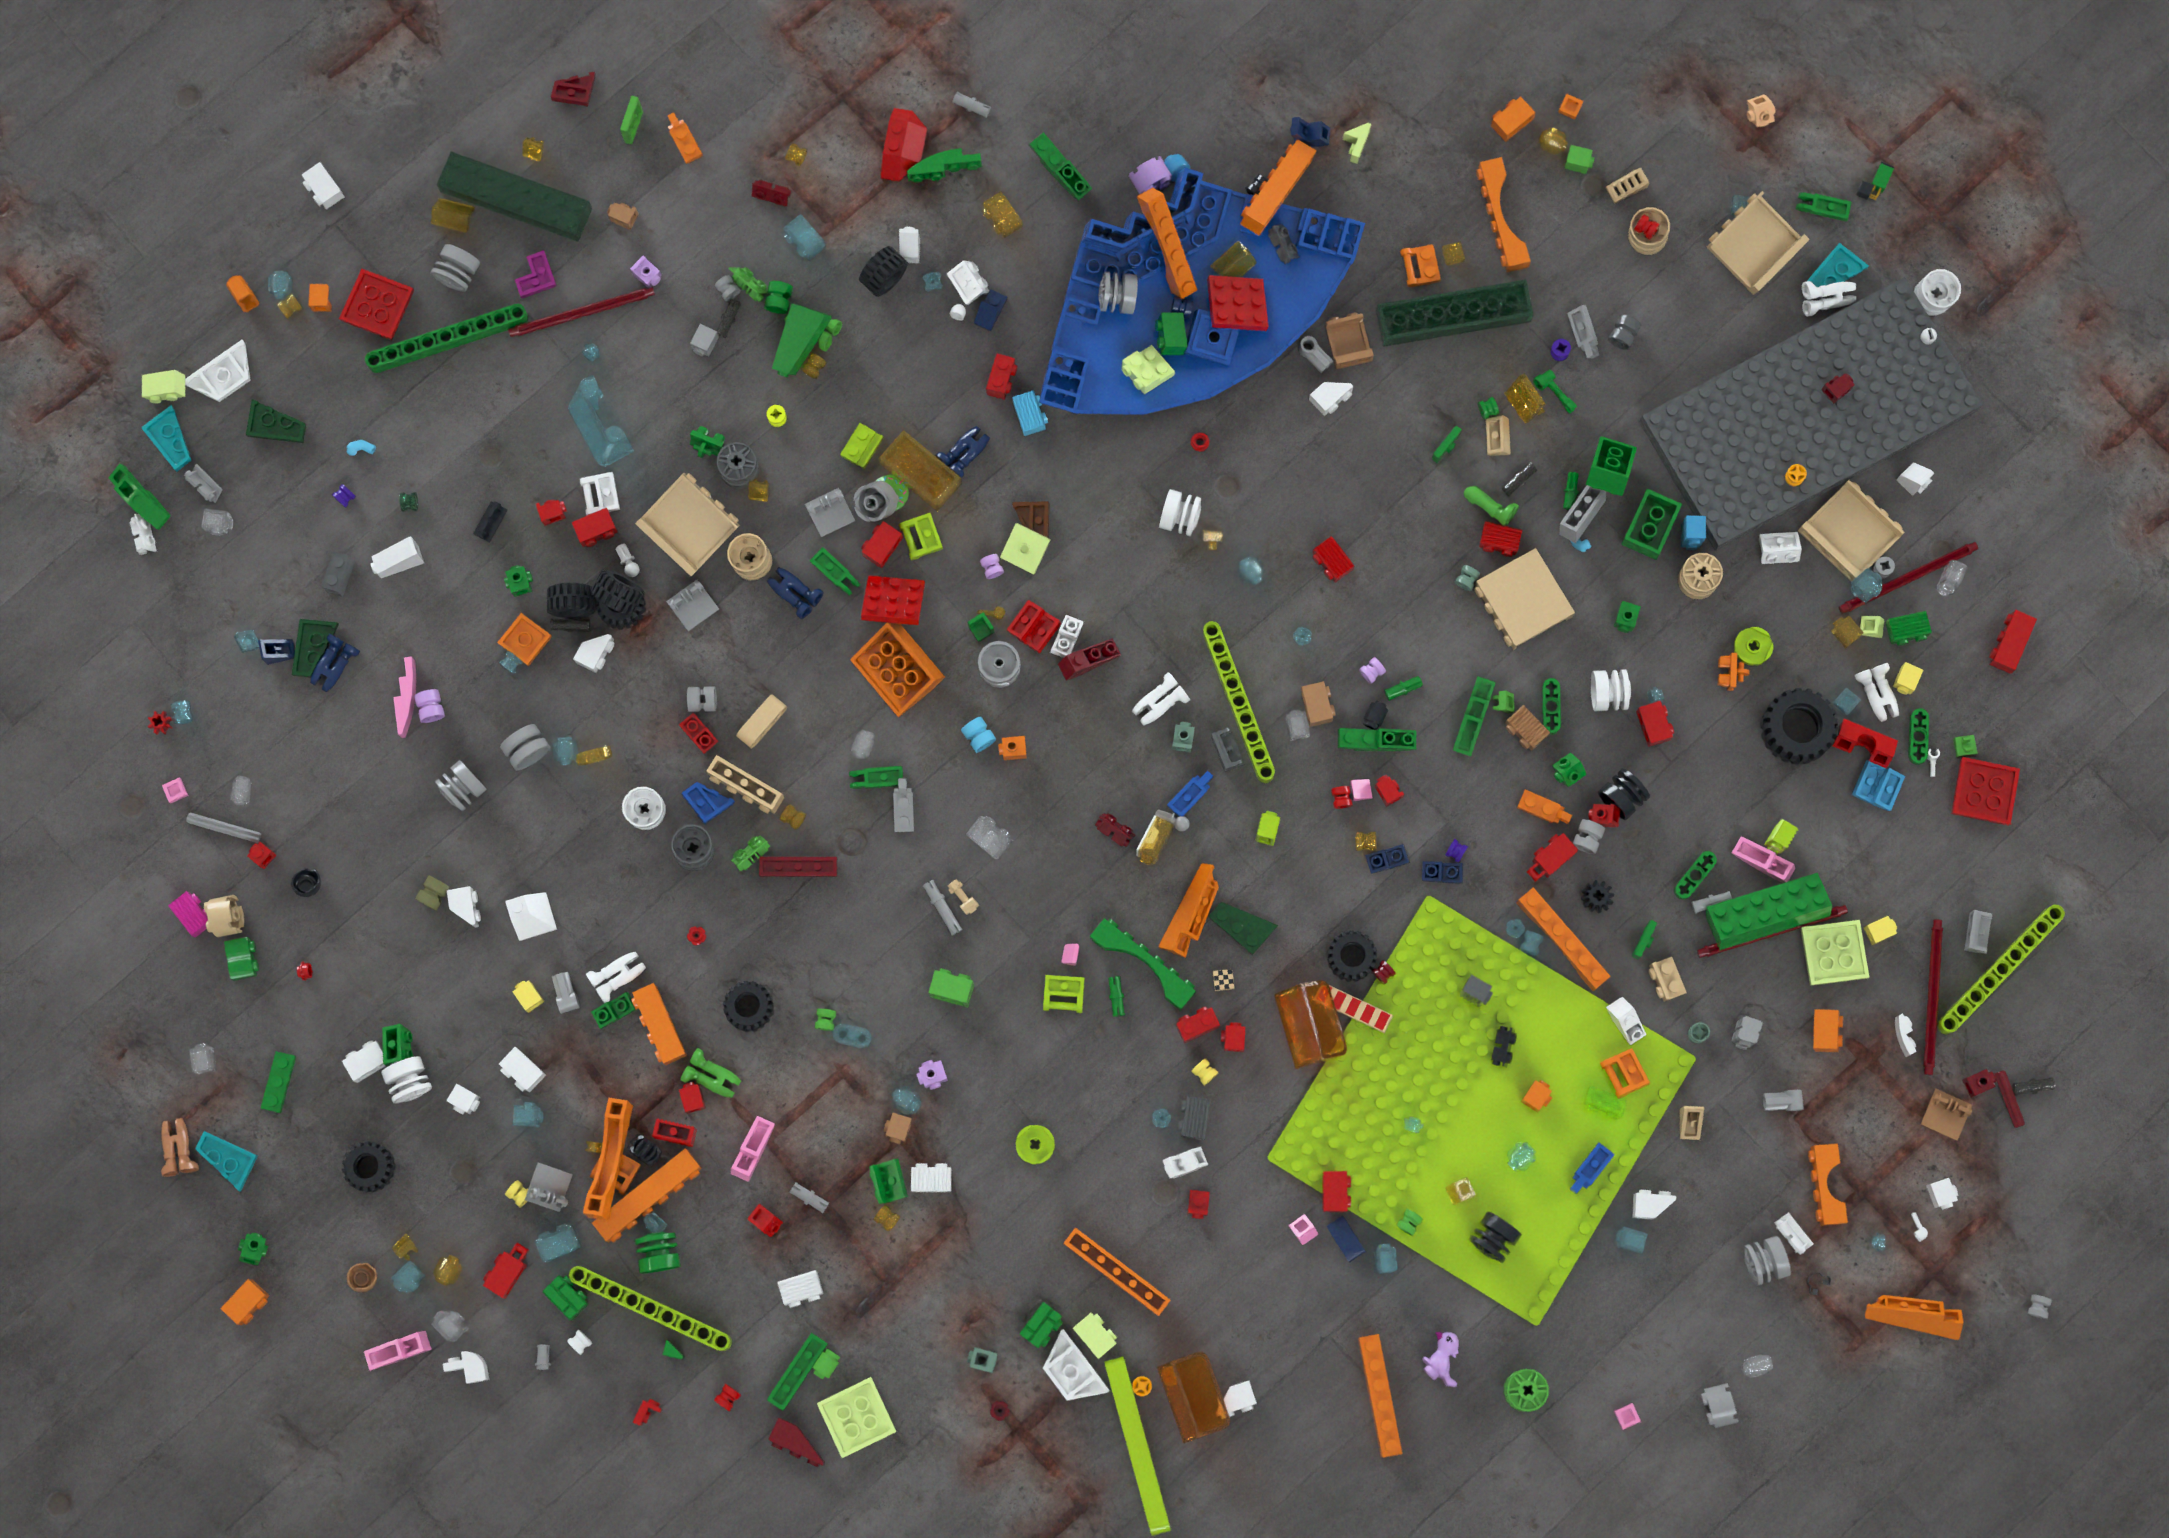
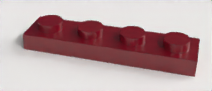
M759 857V876L837 877L838 858Z

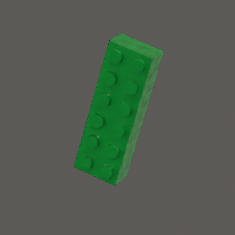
M1818 873L1708 906L1706 909V919L1719 950L1829 917L1831 916L1832 904Z

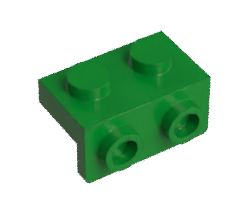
M899 1159L869 1166L870 1178L874 1183L875 1197L879 1204L891 1203L908 1197Z

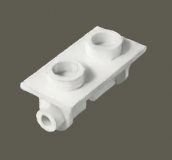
M134 514L135 517L131 518L130 526L133 536L139 535L138 538L134 539L136 551L140 555L146 554L147 550L156 552L155 539L150 527L151 524L139 514Z
M1789 1212L1774 1222L1777 1226L1776 1229H1779L1783 1236L1789 1240L1788 1242L1794 1248L1795 1253L1798 1252L1801 1255L1813 1245V1242Z

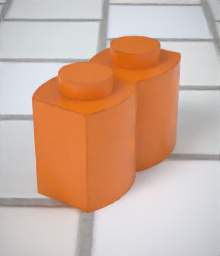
M235 275L229 278L226 287L243 312H249L259 306L258 299L242 276Z

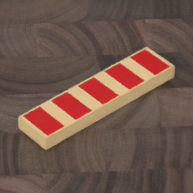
M1322 982L1314 998L1316 1002L1384 1034L1393 1018L1392 1014Z

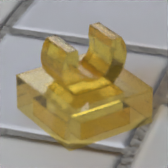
M526 137L523 141L522 156L540 162L543 158L544 141L541 140L539 142L534 137L531 139Z
M1461 242L1442 246L1446 266L1465 261Z
M757 479L750 481L749 500L768 502V481L757 482Z
M1203 531V541H1209V550H1217V541H1223V532Z
M407 1234L392 1247L400 1259L404 1256L406 1260H410L411 1258L407 1254L409 1250H413L415 1253L418 1252L412 1238Z

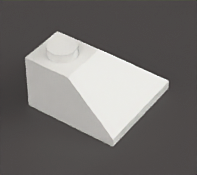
M546 892L523 895L505 901L519 941L557 930Z

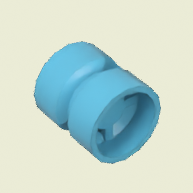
M982 717L975 718L961 729L966 739H971L970 745L976 753L981 752L996 741L992 731L986 730L987 724Z

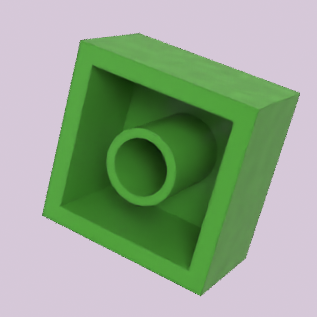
M946 969L935 970L929 995L931 998L968 1008L974 983L968 975L959 974V976H955Z

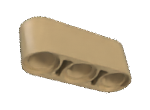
M773 694L770 695L738 731L736 736L752 749L783 715L787 706Z

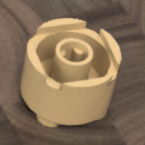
M235 895L210 899L204 903V910L208 917L206 922L207 931L209 933L213 932L216 937L242 932L240 928L244 927V914L242 906H237L236 901L239 900Z

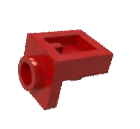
M1190 1190L1188 1214H1192L1191 1218L1203 1219V1216L1208 1215L1210 1192Z
M758 1204L747 1218L769 1237H772L783 1223V1221L761 1204Z
M649 1399V1401L643 1400L633 1423L642 1426L643 1423L646 1424L651 1416L650 1408L661 1413L663 1409L659 1407L660 1403Z

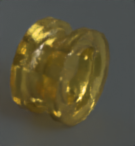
M586 1141L588 1145L585 1149L586 1152L601 1154L602 1143Z

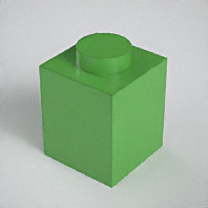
M1571 145L1564 169L1586 174L1588 168L1592 169L1594 157H1591L1593 150Z

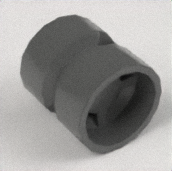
M1622 314L1619 315L1615 323L1616 328L1612 330L1608 341L1620 349L1629 350L1634 342L1633 336H1637L1641 323L1631 316Z

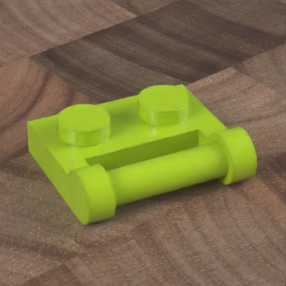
M931 513L901 522L898 525L900 531H903L911 560H916L943 549ZM913 526L916 528L922 545V549L919 550L916 548L910 531V527Z
M1046 975L1043 1010L1076 1011V1013H1082L1085 978ZM1050 996L1077 997V1003L1050 1001Z

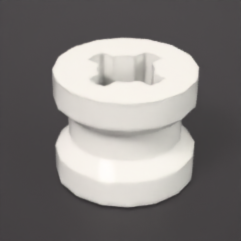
M579 1329L573 1338L567 1340L580 1355L587 1346L592 1344L590 1339Z

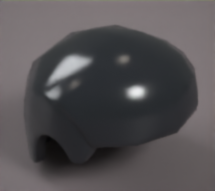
M304 868L297 872L291 881L292 889L301 897L315 895L321 886V878L316 869Z

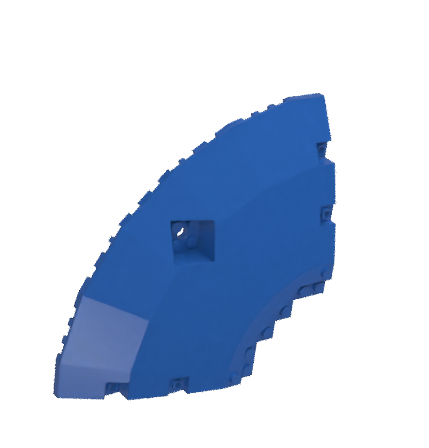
M1184 168L1177 176L1170 203L1167 202L1197 291L1181 299L1182 301L1187 299L1193 301L1189 319L1184 318L1187 348L1184 354L1161 355L1160 348L1157 347L1158 331L1155 330V321L1159 318L1161 312H1171L1173 299L1178 296L1170 291L1166 279L1164 256L1153 229L1143 214L1134 211L1126 218L1124 228L1091 219L1085 225L1074 261L1065 301L1051 348L1052 353L1046 369L1039 403L1074 414L1145 415L1209 399L1268 367L1319 319L1341 280H1343L1346 272L1355 260L1365 223L1330 213L1325 214L1313 209H1300L1282 204L1259 236L1241 225L1243 219L1241 214L1246 206H1251L1250 201L1254 195L1239 193L1201 181L1203 173ZM1311 218L1317 220L1315 225L1311 223ZM1273 225H1284L1289 232L1292 243L1297 248L1300 258L1291 259V262L1288 264L1281 262L1276 252L1281 246L1274 247L1268 236V231L1273 228ZM1105 271L1110 272V281L1114 272L1118 274L1119 282H1121L1124 273L1137 275V298L1133 314L1120 313L1119 304H1116L1114 312H1110L1109 303L1105 312L1100 311L1098 294L1100 282ZM1208 276L1263 279L1269 326L1267 331L1212 327L1207 284ZM1070 305L1075 306L1074 312L1069 310ZM1211 332L1218 333L1219 340L1217 342L1210 341L1209 334ZM1152 345L1172 367L1175 375L1144 394L1134 386L1132 379L1129 376H1125L1122 372V360L1134 352L1138 351L1140 353ZM1060 357L1062 364H1057L1056 358Z

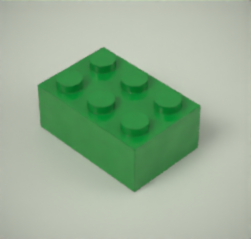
M1600 436L1586 485L1594 489L1607 491L1613 495L1623 496L1637 447Z
M1647 489L1621 545L1657 560L1682 504Z

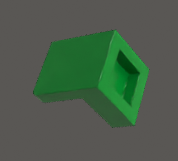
M984 612L967 622L970 631L978 643L995 633L994 627Z

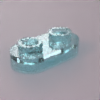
M839 1024L833 1030V1038L839 1044L866 1048L872 1041L870 1032L864 1028ZM845 1031L847 1033L846 1037L841 1038L840 1032ZM861 1035L866 1037L864 1042L858 1040Z

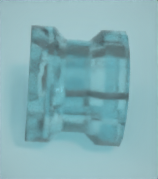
M507 651L506 657L498 663L514 674L517 666H520L523 662L513 653Z

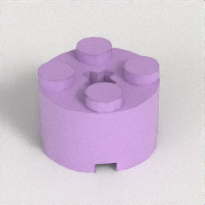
M1160 156L1158 160L1152 158L1138 166V172L1135 174L1133 171L1129 174V178L1139 195L1152 187L1155 189L1160 188V190L1165 189L1170 185L1169 181H1171L1172 177Z

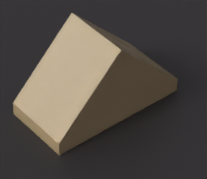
M1683 1106L1680 1108V1139L1700 1140L1704 1107Z

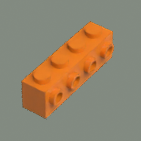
M652 983L632 992L634 996L631 999L635 1009H640L642 1014L639 1016L643 1027L647 1026L650 1032L647 1036L651 1045L655 1044L658 1050L655 1051V1055L659 1063L663 1062V1064L668 1065L687 1056L657 986Z

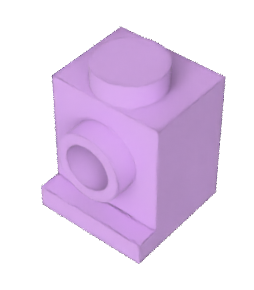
M642 256L630 268L632 274L647 288L657 285L661 280V272L645 256Z

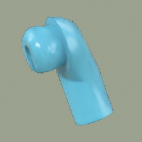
M357 440L347 445V453L354 456L357 454V451L363 450L373 454L376 446L364 440Z
M1579 538L1576 543L1571 541L1573 547L1581 552H1586L1587 549L1591 548L1588 539L1581 542Z

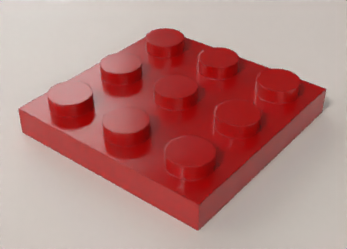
M361 269L339 319L342 322L392 340L415 290L412 287Z
M1208 276L1207 284L1212 327L1267 331L1269 326L1263 279Z
M868 575L861 620L919 625L925 580Z
M1962 757L1951 814L2007 826L2011 825L2020 769Z

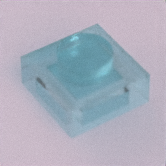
M1733 195L1731 215H1734L1741 206L1745 208L1749 204L1747 200L1750 197Z
M253 630L239 632L234 636L242 653L258 650V639Z
M1846 687L1833 704L1848 715L1861 699Z
M654 1212L648 1214L642 1220L646 1223V1228L653 1233L662 1232L667 1227V1224Z

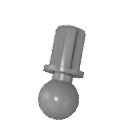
M1160 809L1156 811L1157 821L1169 825L1168 827H1171V824H1173L1178 831H1186L1189 828L1190 823L1186 817L1180 816L1176 818L1174 817L1175 813L1171 814Z

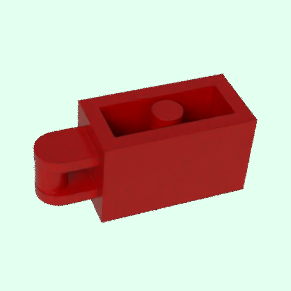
M1564 833L1560 836L1555 834L1548 841L1550 845L1545 849L1540 847L1534 853L1536 856L1532 860L1534 865L1527 873L1535 882L1543 875L1549 878L1578 852L1577 847ZM1536 867L1542 871L1540 874L1535 870Z
M516 1243L510 1253L505 1251L503 1254L500 1253L494 1261L496 1265L493 1270H489L484 1276L483 1281L485 1282L483 1286L506 1299L527 1266L523 1261L529 1253V1249ZM516 1252L521 1254L519 1259L514 1257Z

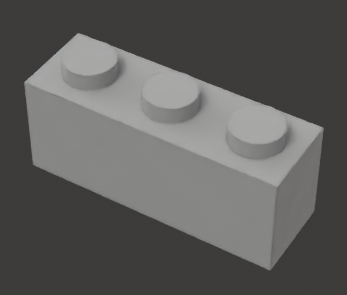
M1586 486L1561 521L1559 535L1576 543L1605 503L1606 491Z

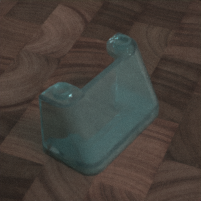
M591 375L579 384L568 404V410L596 462L606 466L634 452L622 428L613 426L605 430L595 410L599 409L598 400L603 394L594 376Z

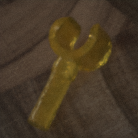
M996 606L994 611L978 610L977 614L984 612L985 615L1001 620L1006 611L1004 608Z

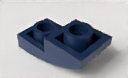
M1404 844L1365 855L1371 874L1410 863Z
M1423 861L1422 881L1463 884L1464 864Z
M1344 1216L1326 1226L1349 1263L1366 1252Z

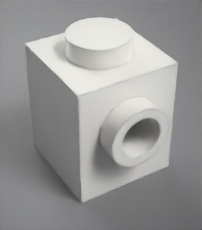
M456 1084L447 1102L455 1105L453 1108L455 1111L464 1114V1112L470 1114L478 1108L480 1097Z
M1949 1178L1926 1185L1935 1208L1941 1206L1943 1210L1952 1207V1202L1957 1201V1189L1955 1185L1951 1184Z

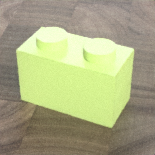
M176 370L142 375V397L150 400L151 403H161V400L175 401L180 397H185V375Z
M1090 1313L1073 1329L1095 1356L1100 1359L1117 1344L1114 1341L1117 1337L1110 1329L1107 1331L1102 1326L1104 1321L1097 1313L1094 1316Z

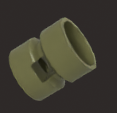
M428 875L423 883L424 889L419 890L415 900L437 911L442 903L441 897L446 896L447 890L450 887Z

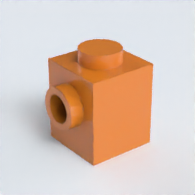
M1025 736L1002 738V743L998 744L999 755H1003L1004 760L1027 758Z
M1535 1080L1521 1102L1536 1112L1540 1111L1541 1107H1547L1552 1099L1549 1096L1552 1092L1549 1089L1550 1086L1542 1080L1539 1082Z

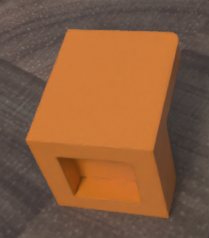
M310 284L308 306L315 312H331L332 304L328 300V284Z

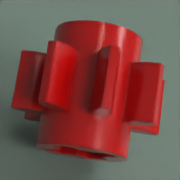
M154 711V715L148 717L151 723L148 725V728L154 729L153 733L156 735L159 734V731L166 735V731L169 728L172 729L170 721L173 719L166 717L167 713L165 711H162L161 714Z

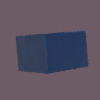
M293 639L258 640L261 658L268 665L294 659L295 648Z

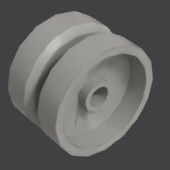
M995 641L989 643L981 650L978 657L980 675L992 687L1002 688L1009 686L1016 681L1020 674L1019 654L1007 642Z
M530 724L517 730L506 738L500 746L506 757L511 756L509 762L516 771L533 765L544 757L551 748L545 738H540L541 732L535 724Z

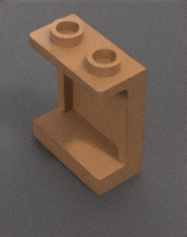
M1351 313L1347 317L1340 319L1339 317H1333L1326 322L1325 330L1335 369L1373 361L1374 355L1369 346L1363 323V314Z

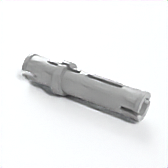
M934 880L925 883L923 888H925L931 899V904L935 905L951 935L953 936L962 931L963 929L944 900V894L940 893Z

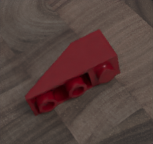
M1112 638L1066 655L1058 663V666L1067 681L1083 675L1121 656Z
M778 1418L768 1439L772 1441L771 1446L780 1450L784 1447L790 1450V1455L799 1459L803 1456L808 1459L807 1463L818 1467L819 1464L824 1465V1460L801 1429L795 1424Z

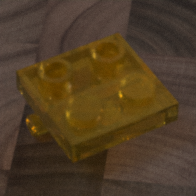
M1525 373L1520 375L1504 393L1525 424L1530 422L1537 414L1541 415L1545 412L1543 409L1545 402Z

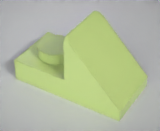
M1370 123L1349 130L1343 135V140L1352 143L1349 150L1351 162L1357 164L1371 129Z

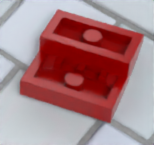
M1028 600L1006 631L1040 654L1062 623L1045 612L1043 608Z

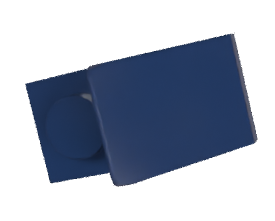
M990 289L985 301L980 303L974 324L992 331L1007 301V297Z

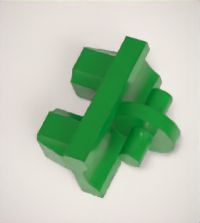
M700 426L696 431L692 430L690 433V445L694 446L693 449L698 451V457L703 458L705 454L718 456L723 448L725 436L716 433L711 438L708 436L709 430Z

